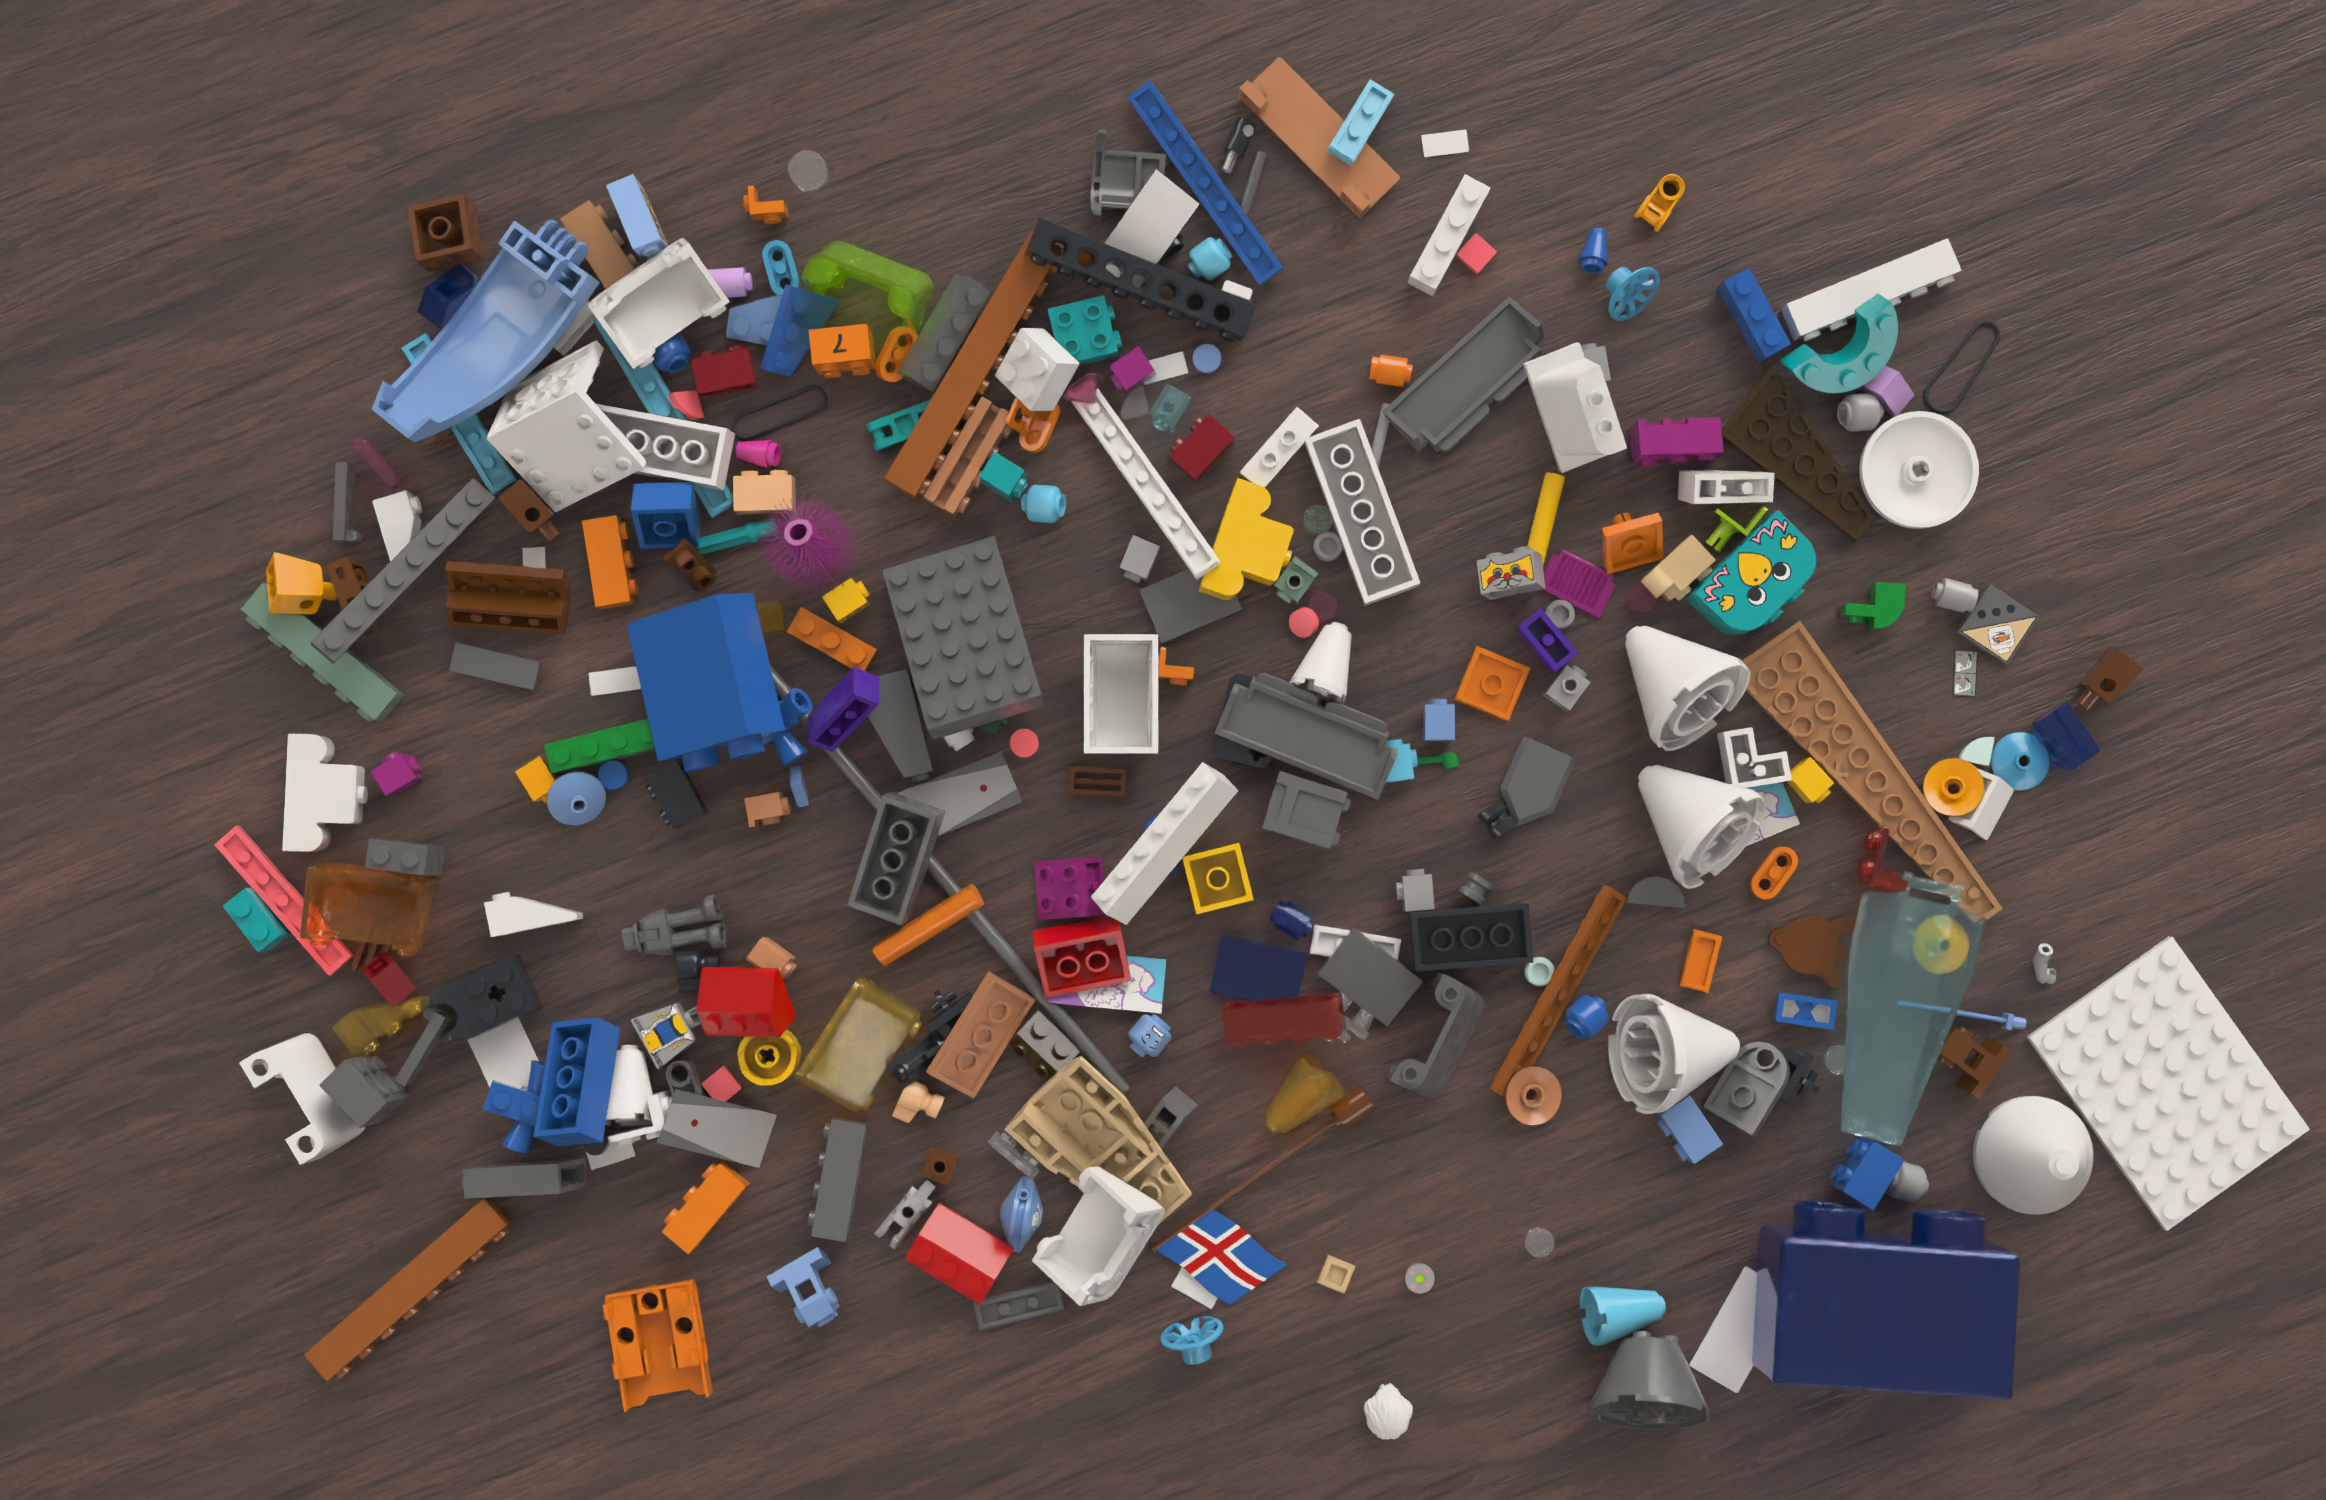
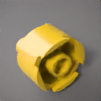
M787 1029L780 1038L744 1037L738 1048V1061L743 1075L757 1085L770 1086L781 1083L794 1074L800 1063V1044L796 1037ZM772 1049L775 1060L772 1059L767 1062L765 1060L766 1054L763 1051Z

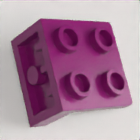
M1102 857L1037 861L1034 863L1038 919L1106 915L1091 898L1104 882Z

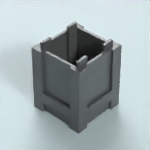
M1279 772L1261 829L1328 850L1331 848V845H1338L1341 834L1336 833V828L1341 812L1348 811L1351 800L1346 798L1348 792Z

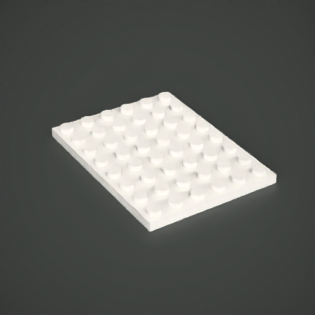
M2170 936L2027 1036V1039L2162 1229L2166 1231L2310 1130L2177 942Z

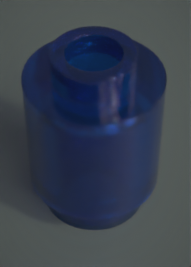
M1280 900L1269 918V921L1275 923L1274 927L1296 940L1300 936L1306 938L1314 925V922L1310 921L1312 914L1289 901L1285 903Z

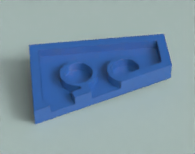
M786 284L760 368L790 377L810 348L809 330L822 329L840 300Z

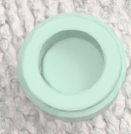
M1535 957L1533 958L1534 963H1526L1524 975L1532 985L1545 986L1549 983L1555 971L1554 966L1546 958Z

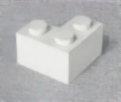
M1752 727L1717 734L1725 783L1748 788L1792 780L1787 751L1758 756Z

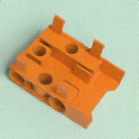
M694 1279L606 1294L605 1304L602 1305L604 1320H608L614 1363L612 1364L614 1379H619L624 1412H627L631 1407L643 1405L649 1396L688 1389L697 1395L705 1394L706 1397L713 1393L708 1366L707 1345L698 1291ZM646 1293H653L657 1296L658 1305L656 1307H651L646 1303ZM681 1317H687L691 1320L692 1329L690 1331H685L680 1327L679 1319ZM623 1327H628L633 1331L634 1339L632 1341H627L622 1337L621 1330Z

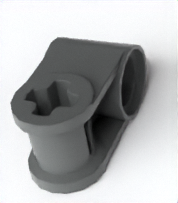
M680 1058L669 1065L666 1071V1079L672 1098L676 1089L707 1097L694 1062L687 1058ZM681 1065L687 1069L688 1078L686 1080H680L676 1077L674 1072L676 1066Z

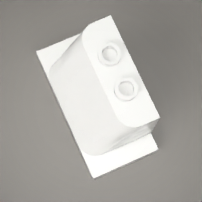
M1576 342L1523 363L1558 469L1561 473L1627 448L1601 366L1584 357L1580 343Z

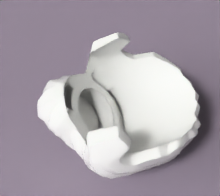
M1392 1383L1386 1386L1384 1384L1380 1385L1376 1395L1368 1399L1364 1405L1369 1429L1377 1437L1387 1440L1399 1438L1400 1435L1406 1432L1412 1416V1404L1401 1396L1398 1389Z

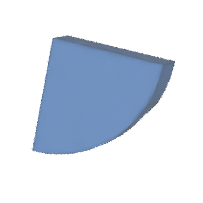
M801 766L790 767V786L796 804L799 807L809 805L808 794Z

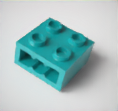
M1104 295L1048 308L1055 340L1080 363L1079 366L1118 357L1117 348L1122 347L1119 330L1113 331L1110 320L1116 319L1112 302L1106 303Z

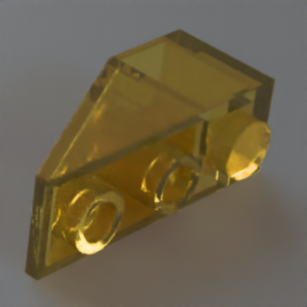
M428 995L410 998L404 1004L399 1006L396 1004L393 1007L388 1003L357 1008L336 1023L332 1029L353 1055L361 1053L367 1055L380 1045L378 1040L385 1034L390 1037L403 1027L400 1022L410 1016L412 1019L424 1011L426 1007L423 1005V1002L430 998Z

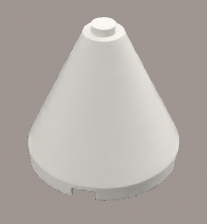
M1636 626L1626 635L1625 647L1650 738L1659 748L1662 746L1665 751H1673L1685 747L1708 733L1717 725L1713 718L1724 707L1730 712L1741 699L1749 684L1750 670L1737 657L1648 626Z
M1654 765L1644 768L1638 776V787L1672 874L1683 887L1688 889L1702 885L1704 881L1700 877L1710 872L1716 876L1723 871L1742 852L1761 824L1755 820L1758 811L1765 814L1767 810L1766 800L1754 790L1687 772Z
M1652 994L1632 995L1624 999L1617 1007L1612 1018L1613 1021H1618L1616 1033L1608 1037L1609 1062L1615 1084L1626 1102L1633 1101L1638 1106L1636 1111L1643 1114L1661 1113L1670 1109L1734 1060L1740 1049L1739 1040L1733 1032Z
M2039 1096L2013 1098L1994 1108L1988 1114L1989 1117L1984 1122L1981 1130L1977 1131L1973 1145L1974 1168L1986 1192L2007 1208L2024 1214L2039 1215L2051 1213L2075 1200L2085 1188L2093 1167V1146L2090 1135L2081 1119L2060 1102Z

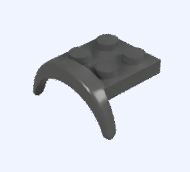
M1099 130L1095 142L1091 178L1090 208L1092 215L1101 216V209L1127 211L1156 169L1163 175L1165 174L1166 154L1106 150L1107 131Z

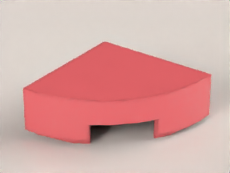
M697 390L673 392L668 395L672 406L685 414L687 419L699 421L704 418Z

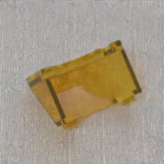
M859 977L800 1066L795 1078L857 1114L861 1109L866 1112L875 1099L871 1093L887 1068L886 1064L892 1060L908 1035L914 1037L923 1024L919 1021L922 1013L866 977Z

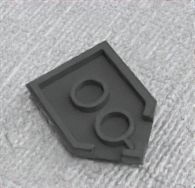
M1522 736L1500 787V792L1510 816H1513L1517 822L1514 827L1554 812L1577 759L1531 738Z

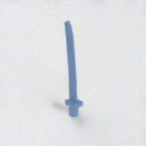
M1898 1000V1005L1999 1022L2001 1023L2000 1028L2012 1030V1028L2024 1030L2026 1027L2025 1018L2015 1017L2014 1014L2003 1012L2002 1017Z

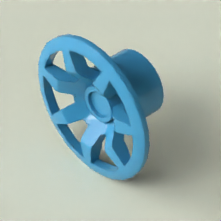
M1621 267L1610 275L1606 282V289L1612 294L1608 306V312L1612 319L1616 321L1628 320L1641 312L1650 303L1660 281L1659 274L1654 268L1644 267L1632 273L1628 268ZM1650 274H1652L1654 279L1647 281ZM1652 289L1648 297L1641 293L1642 290ZM1636 299L1642 302L1637 309H1635L1634 304ZM1626 305V314L1620 315L1625 310Z
M1210 1316L1200 1317L1203 1321L1208 1322H1205L1202 1328H1199L1200 1320L1199 1318H1194L1189 1330L1183 1324L1174 1323L1162 1332L1160 1337L1161 1344L1167 1349L1181 1351L1183 1361L1186 1364L1203 1363L1212 1356L1209 1343L1216 1340L1223 1332L1224 1327L1219 1319ZM1175 1329L1178 1333H1180V1335L1177 1334L1176 1332H1172V1333H1170V1332Z

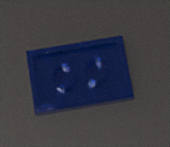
M1222 934L1210 992L1295 1011L1308 953Z

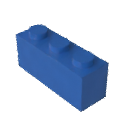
M1750 268L1721 283L1717 289L1758 364L1784 351L1791 345Z

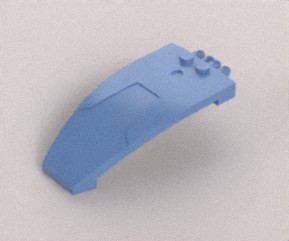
M552 219L546 221L536 235L516 221H513L498 243L502 249L472 292L430 345L392 385L382 381L372 410L405 437L417 442L458 424L504 396L549 354L600 283L579 267L585 255H587L588 245L585 242H579L577 237L568 232L567 229L559 228V224Z

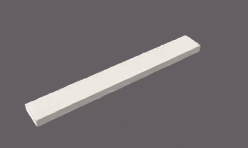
M1090 378L1069 392L1067 396L1196 580L1220 565L1221 562L1092 379Z

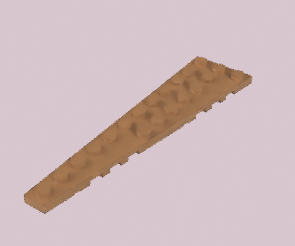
M1801 621L1796 622L1741 660L1750 670V681L1745 691L1975 925L1979 926L2003 909Z

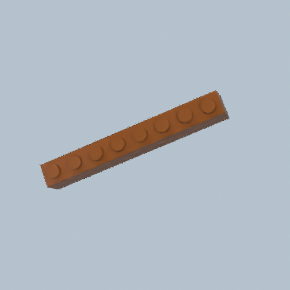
M492 1197L483 1198L307 1351L304 1356L326 1382L335 1376L340 1380L353 1369L350 1363L357 1357L363 1360L375 1350V1347L372 1345L380 1337L385 1341L398 1330L395 1326L397 1322L402 1318L408 1321L420 1310L417 1306L424 1299L429 1302L442 1291L440 1285L447 1279L452 1282L465 1271L462 1266L466 1262L471 1260L474 1263L487 1252L484 1247L493 1240L496 1244L509 1233L507 1227L513 1221Z

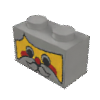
M1518 547L1513 550L1514 553L1505 555L1500 552L1490 553L1486 555V559L1477 560L1481 595L1492 600L1545 589L1541 554L1531 549V547Z

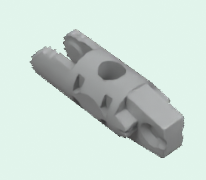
M927 1179L919 1190L912 1186L874 1234L880 1238L888 1231L893 1221L897 1222L903 1228L890 1241L889 1246L895 1250L913 1228L919 1217L932 1204L927 1197L936 1188V1185ZM907 1206L911 1207L914 1211L911 1217H907L903 1212Z

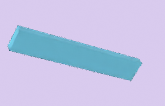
M425 333L401 348L411 365L430 345L432 340ZM477 413L452 427L454 435L493 496L518 481L505 458L486 439L489 432Z

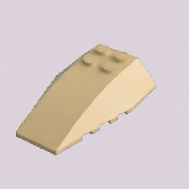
M1082 1056L1068 1061L1031 1096L1004 1129L1048 1170L1055 1174L1057 1172L1062 1173L1070 1178L1069 1182L1079 1187L1081 1173L1089 1167L1098 1166L1154 1199L1165 1209L1159 1224L1192 1194L1127 1098Z

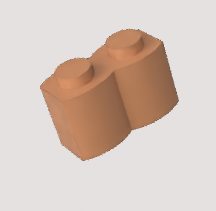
M762 937L746 958V961L756 968H778L783 980L788 979L797 967L794 963L796 957L769 937Z

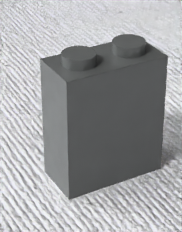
M369 838L365 868L424 876H442L446 847Z

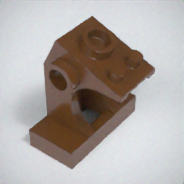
M1938 1026L1935 1030L1937 1035L1934 1040L1930 1038L1927 1042V1045L1930 1046L1928 1051L1938 1055L1937 1061L1950 1070L1954 1066L1960 1069L1963 1074L1955 1086L1961 1091L1980 1099L2011 1053V1050L1988 1037L1980 1046L1972 1040L1975 1035L1962 1026H1959L1957 1029L1947 1026L1941 1028ZM1972 1049L1976 1054L1969 1065H1966L1963 1061Z

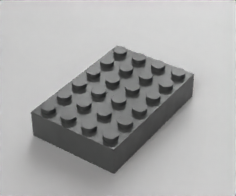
M994 536L882 570L926 727L932 740L1046 706L1002 557Z

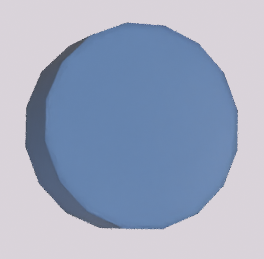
M1202 344L1197 347L1192 357L1195 369L1203 374L1215 372L1221 363V353L1218 348L1211 344Z

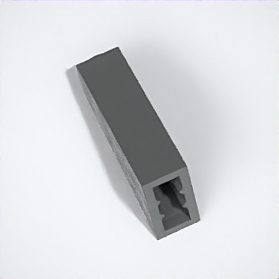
M904 669L877 676L879 677V705L868 715V718L905 779L911 778L912 783L930 779L929 773H933L935 770L910 671Z
M586 1157L480 1165L462 1169L461 1186L464 1190V1199L561 1194L588 1187Z

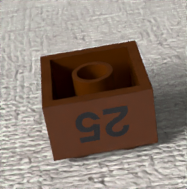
M464 194L408 206L415 259L426 270L431 272L484 259L476 205Z

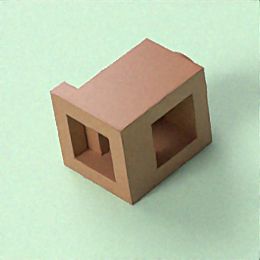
M781 792L744 798L749 827H759L758 821L761 820L763 825L779 823V817L791 814L788 797L783 798V793Z

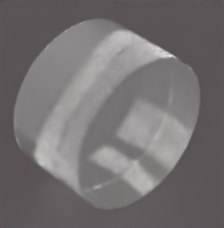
M803 150L791 158L788 172L798 189L809 193L816 192L826 184L828 168L818 153L811 150Z

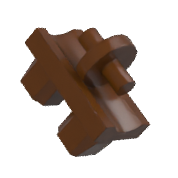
M685 537L673 551L663 556L665 561L695 591L698 588L701 591H705L715 582L713 575L717 571Z

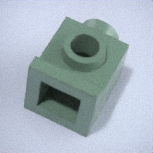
M1294 557L1274 584L1273 588L1277 590L1275 595L1287 604H1290L1291 601L1297 604L1316 579L1318 573L1297 557ZM1297 577L1300 580L1299 586L1292 587L1289 584V579Z

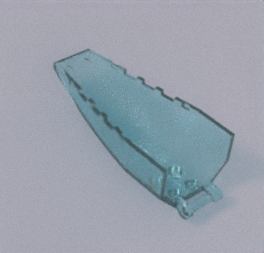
M1905 871L1899 893L1867 890L1861 897L1849 951L1841 1131L1901 1146L1975 971L1986 918L1959 907L1964 890L1963 884H1945L1915 877L1914 873ZM1915 888L1950 896V905L1909 896L1910 889Z

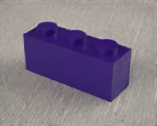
M853 667L808 715L807 742L833 752L879 705V677Z

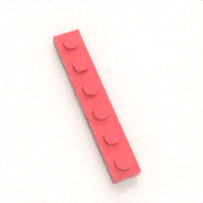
M236 825L214 844L329 976L334 975L354 957L350 950L241 826Z

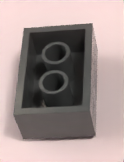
M370 1054L344 1060L319 1085L360 1128L385 1121L410 1097L405 1091L407 1087L394 1081L396 1076L392 1078L385 1071L387 1068L385 1063L374 1055L372 1057Z

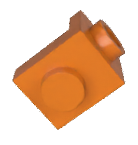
M748 186V195H744V208L746 213L750 212V216L754 221L764 220L766 224L780 223L781 219L788 218V207L784 200L758 202L757 190L754 186Z
M1161 647L1160 654H1158V678L1170 679L1169 684L1187 686V681H1193L1194 667L1165 665L1167 648Z

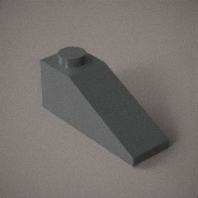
M1176 1086L1161 1099L1144 1122L1162 1150H1164L1198 1106Z

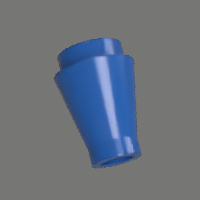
M1591 228L1589 231V236L1579 258L1581 269L1585 272L1601 273L1608 264L1607 231L1605 229Z

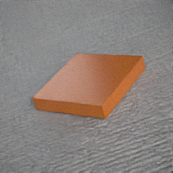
M1476 646L1454 700L1509 722L1530 667Z

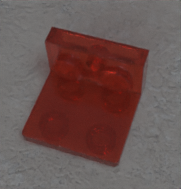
M1880 826L1872 828L1871 832L1866 833L1863 848L1867 849L1864 861L1860 860L1856 876L1860 878L1859 885L1891 893L1906 892L1908 880L1900 879L1901 873L1886 869L1880 870L1890 827Z

